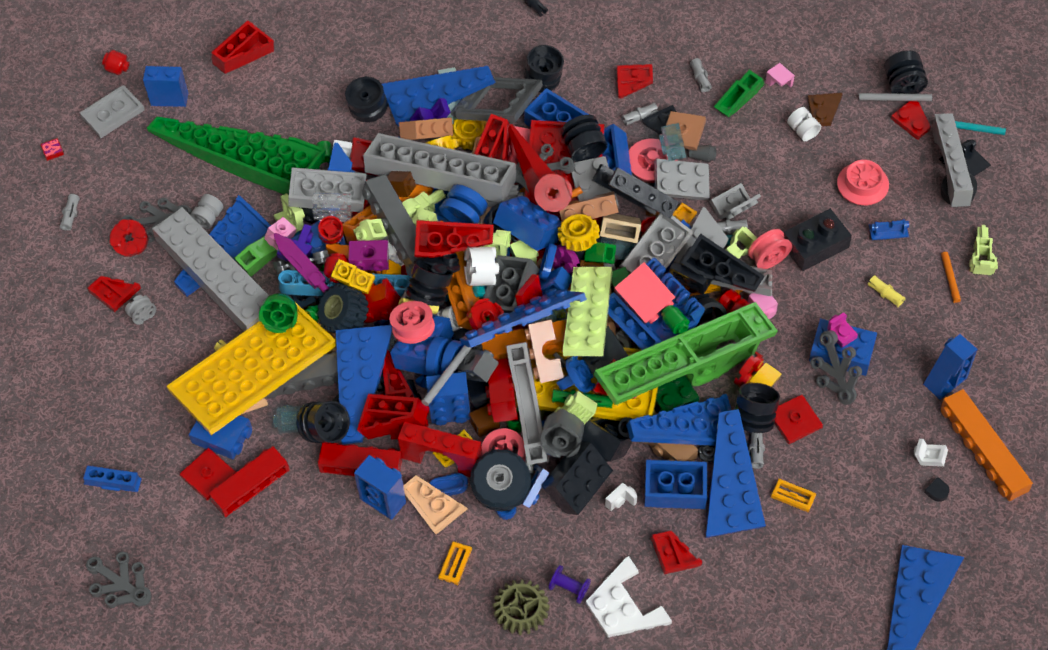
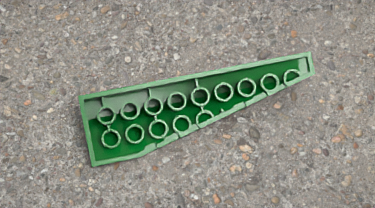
M158 116L147 127V131L181 150L231 174L283 195H289L292 168L318 170L326 154V149L295 137L286 139L281 138V135L275 134L273 136H266L262 132L248 133L247 130L223 126L214 128L210 124L201 126L195 125L194 122L190 121L182 123L177 119Z

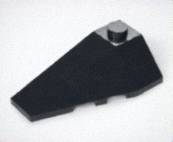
M701 233L681 262L682 266L696 275L753 292L756 291L765 277Z

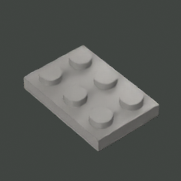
M122 85L81 111L80 116L102 138L145 109L139 100Z
M606 156L574 162L575 170L571 173L574 187L580 186L583 191L582 194L577 196L578 201L588 200L596 197V195L611 192L592 181L600 164L608 167Z
M656 159L654 161L655 189L674 198L708 200L710 198L709 164Z

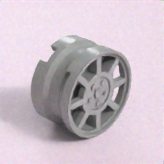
M146 295L134 297V301L132 303L128 302L125 308L126 314L137 325L143 324V321L149 319V317L152 318L156 313V306L151 303Z

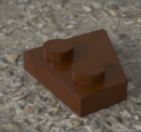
M842 93L808 95L810 114L820 123L821 127L832 125L842 99Z

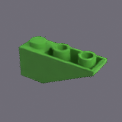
M265 236L247 246L235 257L238 265L250 277L277 255L278 251L267 243L264 239Z

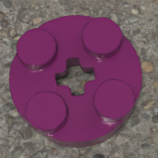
M560 244L557 246L552 267L554 269L563 267L572 276L573 267H577L579 259L574 251L567 250L566 246Z

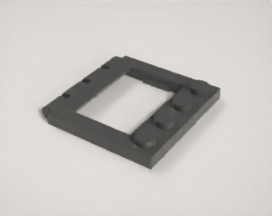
M494 77L496 83L462 98L451 111V115L456 117V119L488 121L490 114H494L507 119L509 124L516 123L542 88V80ZM490 88L521 89L515 94L516 98L508 103L509 107L503 111L475 109Z

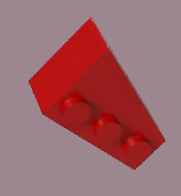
M490 114L474 154L508 161L509 121Z
M368 394L357 431L369 440L400 432L404 421L424 426L429 407L425 406L419 398Z

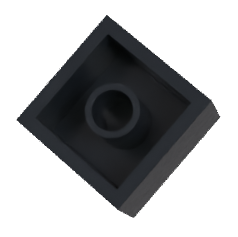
M598 417L588 420L584 427L581 441L591 443L606 462L624 457L632 444L630 437H624L619 433L618 424L610 419Z

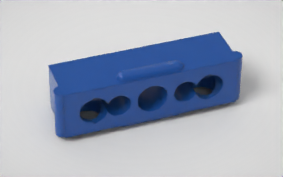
M87 466L83 480L84 485L97 486L102 489L138 492L142 478L136 472Z

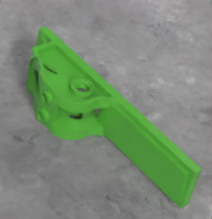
M754 302L595 370L594 376L614 405L625 402L686 374L687 379L693 386H700L719 378L743 360L745 361L754 355L759 343L775 336L777 329L758 304ZM729 340H734L736 342L735 344L731 343L725 347L716 350L717 346L721 342Z

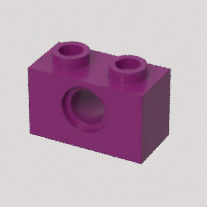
M388 240L349 241V263L363 271L389 270Z

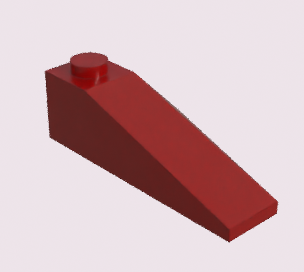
M417 220L415 257L436 258L465 251L466 248L493 244L494 225Z

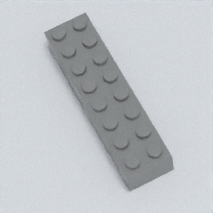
M381 133L377 134L363 155L366 173L379 176L386 174L388 176L391 171H411L415 184L450 191L453 185L459 184L473 189L485 200L498 203L504 202L516 182V165L513 162Z
M183 207L152 228L156 241L243 331H246L260 321V306L269 295Z

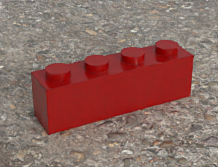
M322 443L318 467L320 473L355 476L354 472L370 455L374 458H380L390 469L395 468L400 472L402 455L401 451L396 449L384 450L373 446L365 448L354 444L347 446L339 445L338 443Z
M274 446L265 449L256 459L247 462L237 473H232L222 484L214 486L211 492L208 493L211 502L226 518L290 470L288 462Z

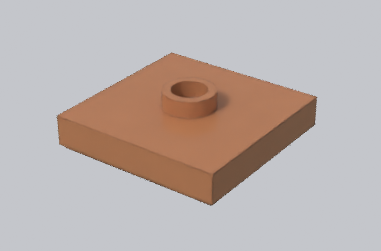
M671 111L662 140L669 143L672 147L697 151L706 117Z

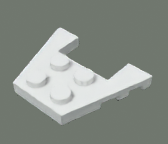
M629 556L622 561L586 601V605L607 637L632 633L642 629H652L661 625L666 626L672 623V620L662 606L643 616L627 593L622 582L638 574V569Z

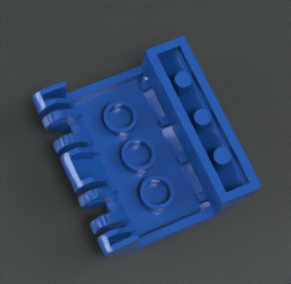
M656 258L651 259L646 265L675 296L673 306L678 307L689 320L687 331L695 328L705 308L696 298L692 297L688 300L690 292L671 273L664 275L666 268ZM614 292L610 295L608 315L641 350L679 335L674 334L663 321L661 316L663 310L658 313L660 317L652 324L649 322L644 324Z

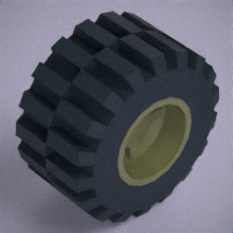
M335 284V286L329 287V290H326L324 296L320 298V304L317 307L319 309L317 312L318 322L321 324V327L333 333H336V330L363 327V322L367 319L366 314L368 312L366 296L362 292L343 284Z

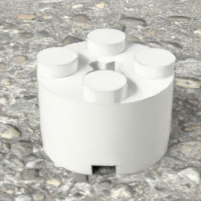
M495 247L466 248L464 260H467V266L464 267L467 285L490 286L496 284L495 274H499V264L495 263Z

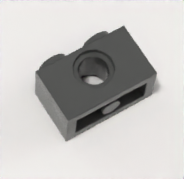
M474 348L469 351L456 371L458 373L466 372L467 380L487 382L499 362L493 358L494 355L488 350L480 351Z

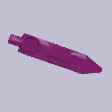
M274 233L278 250L314 289L318 287L323 293L326 290L328 291L329 287L324 283L326 278L291 239Z

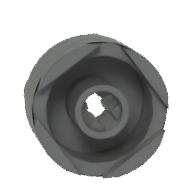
M559 409L557 412L550 414L545 420L541 434L544 451L557 458H560V456H567V458L574 456L580 449L584 433V422L565 409Z

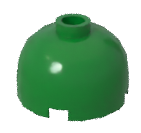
M276 293L263 300L259 309V320L265 325L264 328L274 333H284L287 329H292L297 322L298 308L295 301L289 296Z

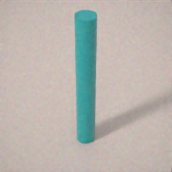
M955 121L957 129L1005 135L1006 128Z

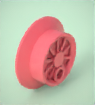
M660 139L641 140L635 143L629 150L631 172L640 180L648 183H655L654 161L656 159L678 161L675 149L669 143Z
M858 160L842 169L838 175L837 187L840 194L849 202L866 206L880 202L887 195L889 181L878 164L870 160Z

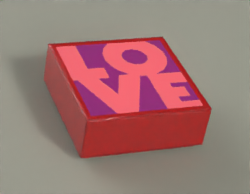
M58 138L41 144L47 161L64 155Z

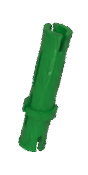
M553 390L552 402L565 403L567 397L570 394L574 396L576 390H571V392ZM582 393L596 402L597 407L612 409L613 402L609 396Z

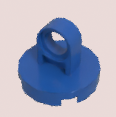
M578 356L567 358L566 369L568 375L556 382L559 389L563 391L575 385L583 393L592 391L595 383H592L591 379L594 377L583 359L579 361L577 359Z

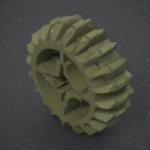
M523 579L520 580V584H516V581L513 580L512 586L506 583L504 585L505 590L499 589V595H495L494 598L496 603L493 604V609L495 610L494 617L498 618L497 623L499 625L503 624L504 630L510 627V633L513 634L517 629L518 634L521 636L522 630H526V633L530 634L531 627L537 631V624L543 626V619L548 618L547 611H549V605L547 604L548 597L545 596V591L539 590L538 584L532 587L531 580L527 584H524ZM522 594L529 595V596H531V597H530V598H526V597L522 596ZM515 596V600L508 603V606H505L508 599ZM518 600L520 601V604L524 607V613L522 612V609H519L518 607ZM538 607L536 613L528 618L527 614ZM510 616H518L521 620L514 619Z

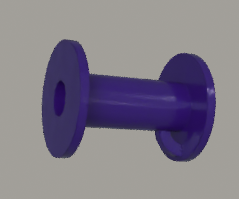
M559 565L552 576L549 590H553L555 585H558L578 595L576 603L580 604L588 591L591 579L588 578L582 584L562 574L563 566Z

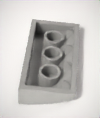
M292 168L289 207L361 212L364 210L365 199L362 189L366 181V174Z
M659 213L617 269L626 267L630 275L643 262L647 263L653 258H656L661 265L667 268L694 232L673 215L670 219Z

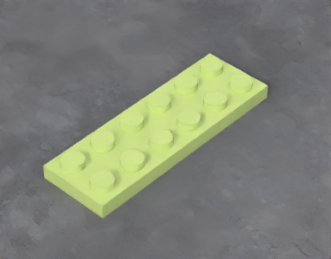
M573 267L570 291L584 292L587 300L569 303L571 307L568 308L563 356H603L612 267Z

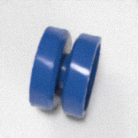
M458 184L451 187L447 194L448 198L443 201L439 211L448 222L478 224L480 217L488 208V204L479 193Z
M443 337L434 338L426 356L425 368L427 376L443 374L463 346L460 341H451Z

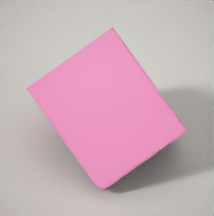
M778 63L767 71L765 82L769 86L777 83L780 86L787 84L789 87H792L795 75L781 63Z

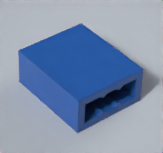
M146 66L143 82L151 106L186 107L188 89L182 68Z
M239 415L217 432L210 435L196 421L189 433L191 443L205 449L210 448L213 452L233 460L236 454L239 455L241 453L245 439L251 436L252 426L248 418Z

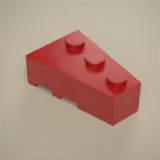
M247 20L211 52L212 64L223 73H229L274 52V40Z
M387 278L383 279L381 284L376 286L372 284L368 294L362 292L366 296L365 300L368 301L367 319L364 322L389 320L391 312L399 305L401 297Z
M509 359L497 360L499 362L488 379L489 386H485L486 396L490 398V403L487 404L489 416L493 415L494 423L518 420Z

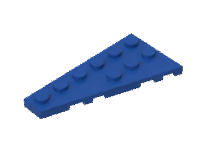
M489 66L383 83L382 86L395 122L399 127V122L410 121L411 116L419 107L431 109L439 98L446 99L449 105L496 82Z
M240 195L235 199L234 205L226 211L227 214L222 221H219L209 234L234 260L247 246L264 237L267 229L271 226ZM184 269L174 281L175 286L186 297L200 288L198 283Z
M556 288L550 289L545 292L546 295L530 299V303L515 307L513 312L501 314L497 320L482 324V328L466 332V336L460 338L462 346L465 345L472 348L494 339L495 333H508L513 331L512 326L520 324L525 326L552 315V310L571 307L569 303L573 301L583 302L587 300L584 292L566 291V289L557 290Z
M391 325L336 330L339 403L346 408L350 418L349 430L341 440L342 444L363 442L364 436L357 431L368 394H375L385 363L384 360L390 346L391 335L393 334Z
M724 394L716 399L709 398L705 402H694L673 408V410L668 412L661 411L657 415H646L629 420L627 428L630 440L632 442L715 446L719 412L730 411L731 406L727 394Z
M739 409L719 412L705 538L766 526Z
M902 545L887 650L916 649L964 557Z

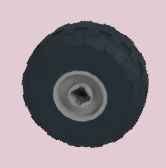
M496 449L483 454L475 462L470 474L471 489L475 498L486 508L500 512L512 510L520 505L528 495L531 486V474L527 464L518 454L510 450Z

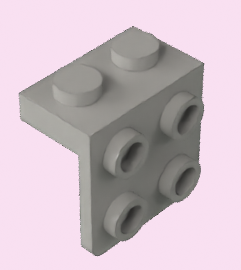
M740 183L709 202L720 220L725 217L729 220L757 204V199L761 195L759 193L750 198L744 186Z

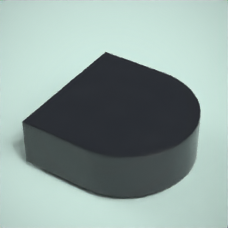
M937 477L925 489L924 493L934 501L941 502L947 499L950 489L943 480Z

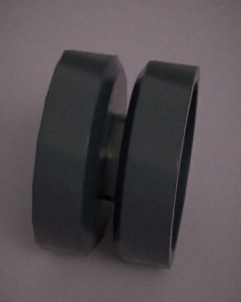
M368 76L359 77L347 86L345 99L353 118L360 122L369 123L377 121L386 113L388 102L384 88L379 80Z

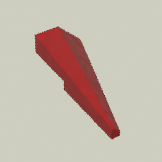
M511 123L508 131L532 203L538 205L534 198L535 186L543 176L554 173ZM550 188L548 196H554L558 193V190Z
M387 350L383 367L386 395L414 398L403 374L399 369H395L391 354ZM426 419V422H425L424 427H428V426H429L427 419ZM400 432L391 434V440L398 439Z

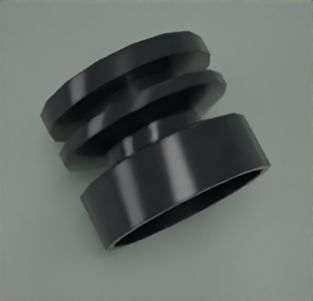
M539 45L529 51L524 79L542 80L543 86L539 90L540 93L546 88L553 91L559 86L564 65V58L561 52L549 45Z
M901 51L890 56L885 61L884 69L892 94H918L927 87L928 79L920 55L916 51Z
M588 114L575 117L561 128V136L574 162L597 158L608 147L604 134L601 132L597 118L594 115Z
M424 259L414 261L411 271L413 278L408 282L409 286L406 289V295L415 301H421L427 305H443L446 300L445 296L448 294L446 287L450 285L453 273L449 271L441 275L431 273L432 266L424 263Z
M746 383L740 386L735 410L739 409L745 431L766 433L773 429L780 399L777 390L761 383Z
M313 401L306 403L300 409L296 425L298 433L307 442L335 443L341 441L346 436L350 426V418L346 408L339 402Z

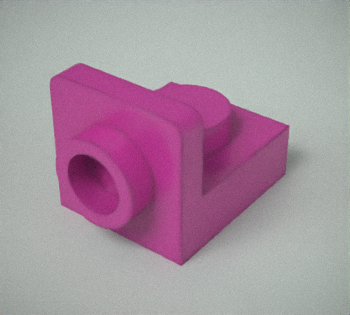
M845 312L840 315H834L829 320L827 329L836 332L838 336L837 343L841 348L857 339L858 336L847 323Z

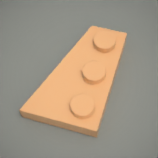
M414 476L403 485L405 495L436 535L468 509L418 476Z

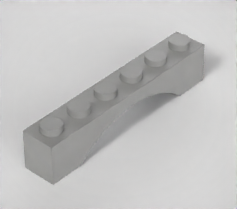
M953 113L935 114L932 132L934 141L939 145L943 154L951 207L970 206L973 187Z
M525 342L508 345L506 348L520 414L527 464L533 465L549 462L548 454L544 451L541 442L543 426L528 344Z

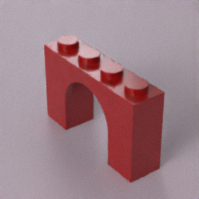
M404 421L398 437L402 459L421 464L425 451L437 452L452 459L457 464L458 473L467 477H471V470L475 462L483 456L480 441Z

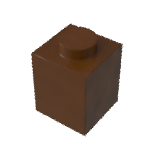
M391 171L387 176L398 197H409L415 189V180L412 177L411 171Z
M487 405L469 413L470 423L478 437L500 428V422L494 423L493 415L489 416Z

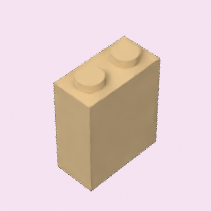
M620 214L602 216L600 236L638 243L641 228L640 218Z

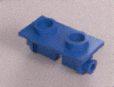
M905 219L878 223L875 221L873 224H868L872 240L909 237L907 229L909 228V221H905Z

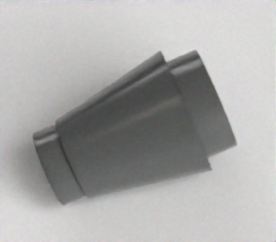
M711 144L698 146L697 151L689 150V158L706 162L715 161L716 146Z

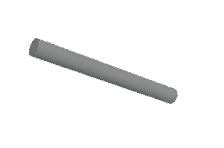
M859 93V100L932 101V94Z
M465 345L462 347L422 400L425 406L432 402L472 348Z

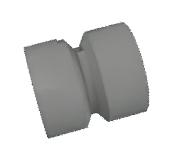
M204 194L198 202V207L194 208L190 216L201 227L210 229L224 206L216 197Z

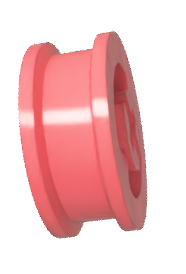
M773 229L762 234L752 243L748 250V256L752 260H756L757 268L769 269L787 257L792 249V243L788 239H784L782 230Z
M408 301L395 307L389 317L393 336L398 341L406 344L419 343L429 338L435 329V323L432 318L433 314L429 305L421 301Z
M502 428L492 431L485 437L482 443L483 454L490 452L496 444L495 450H510L511 452H513V446H515L518 450L517 454L525 461L524 441L516 431Z

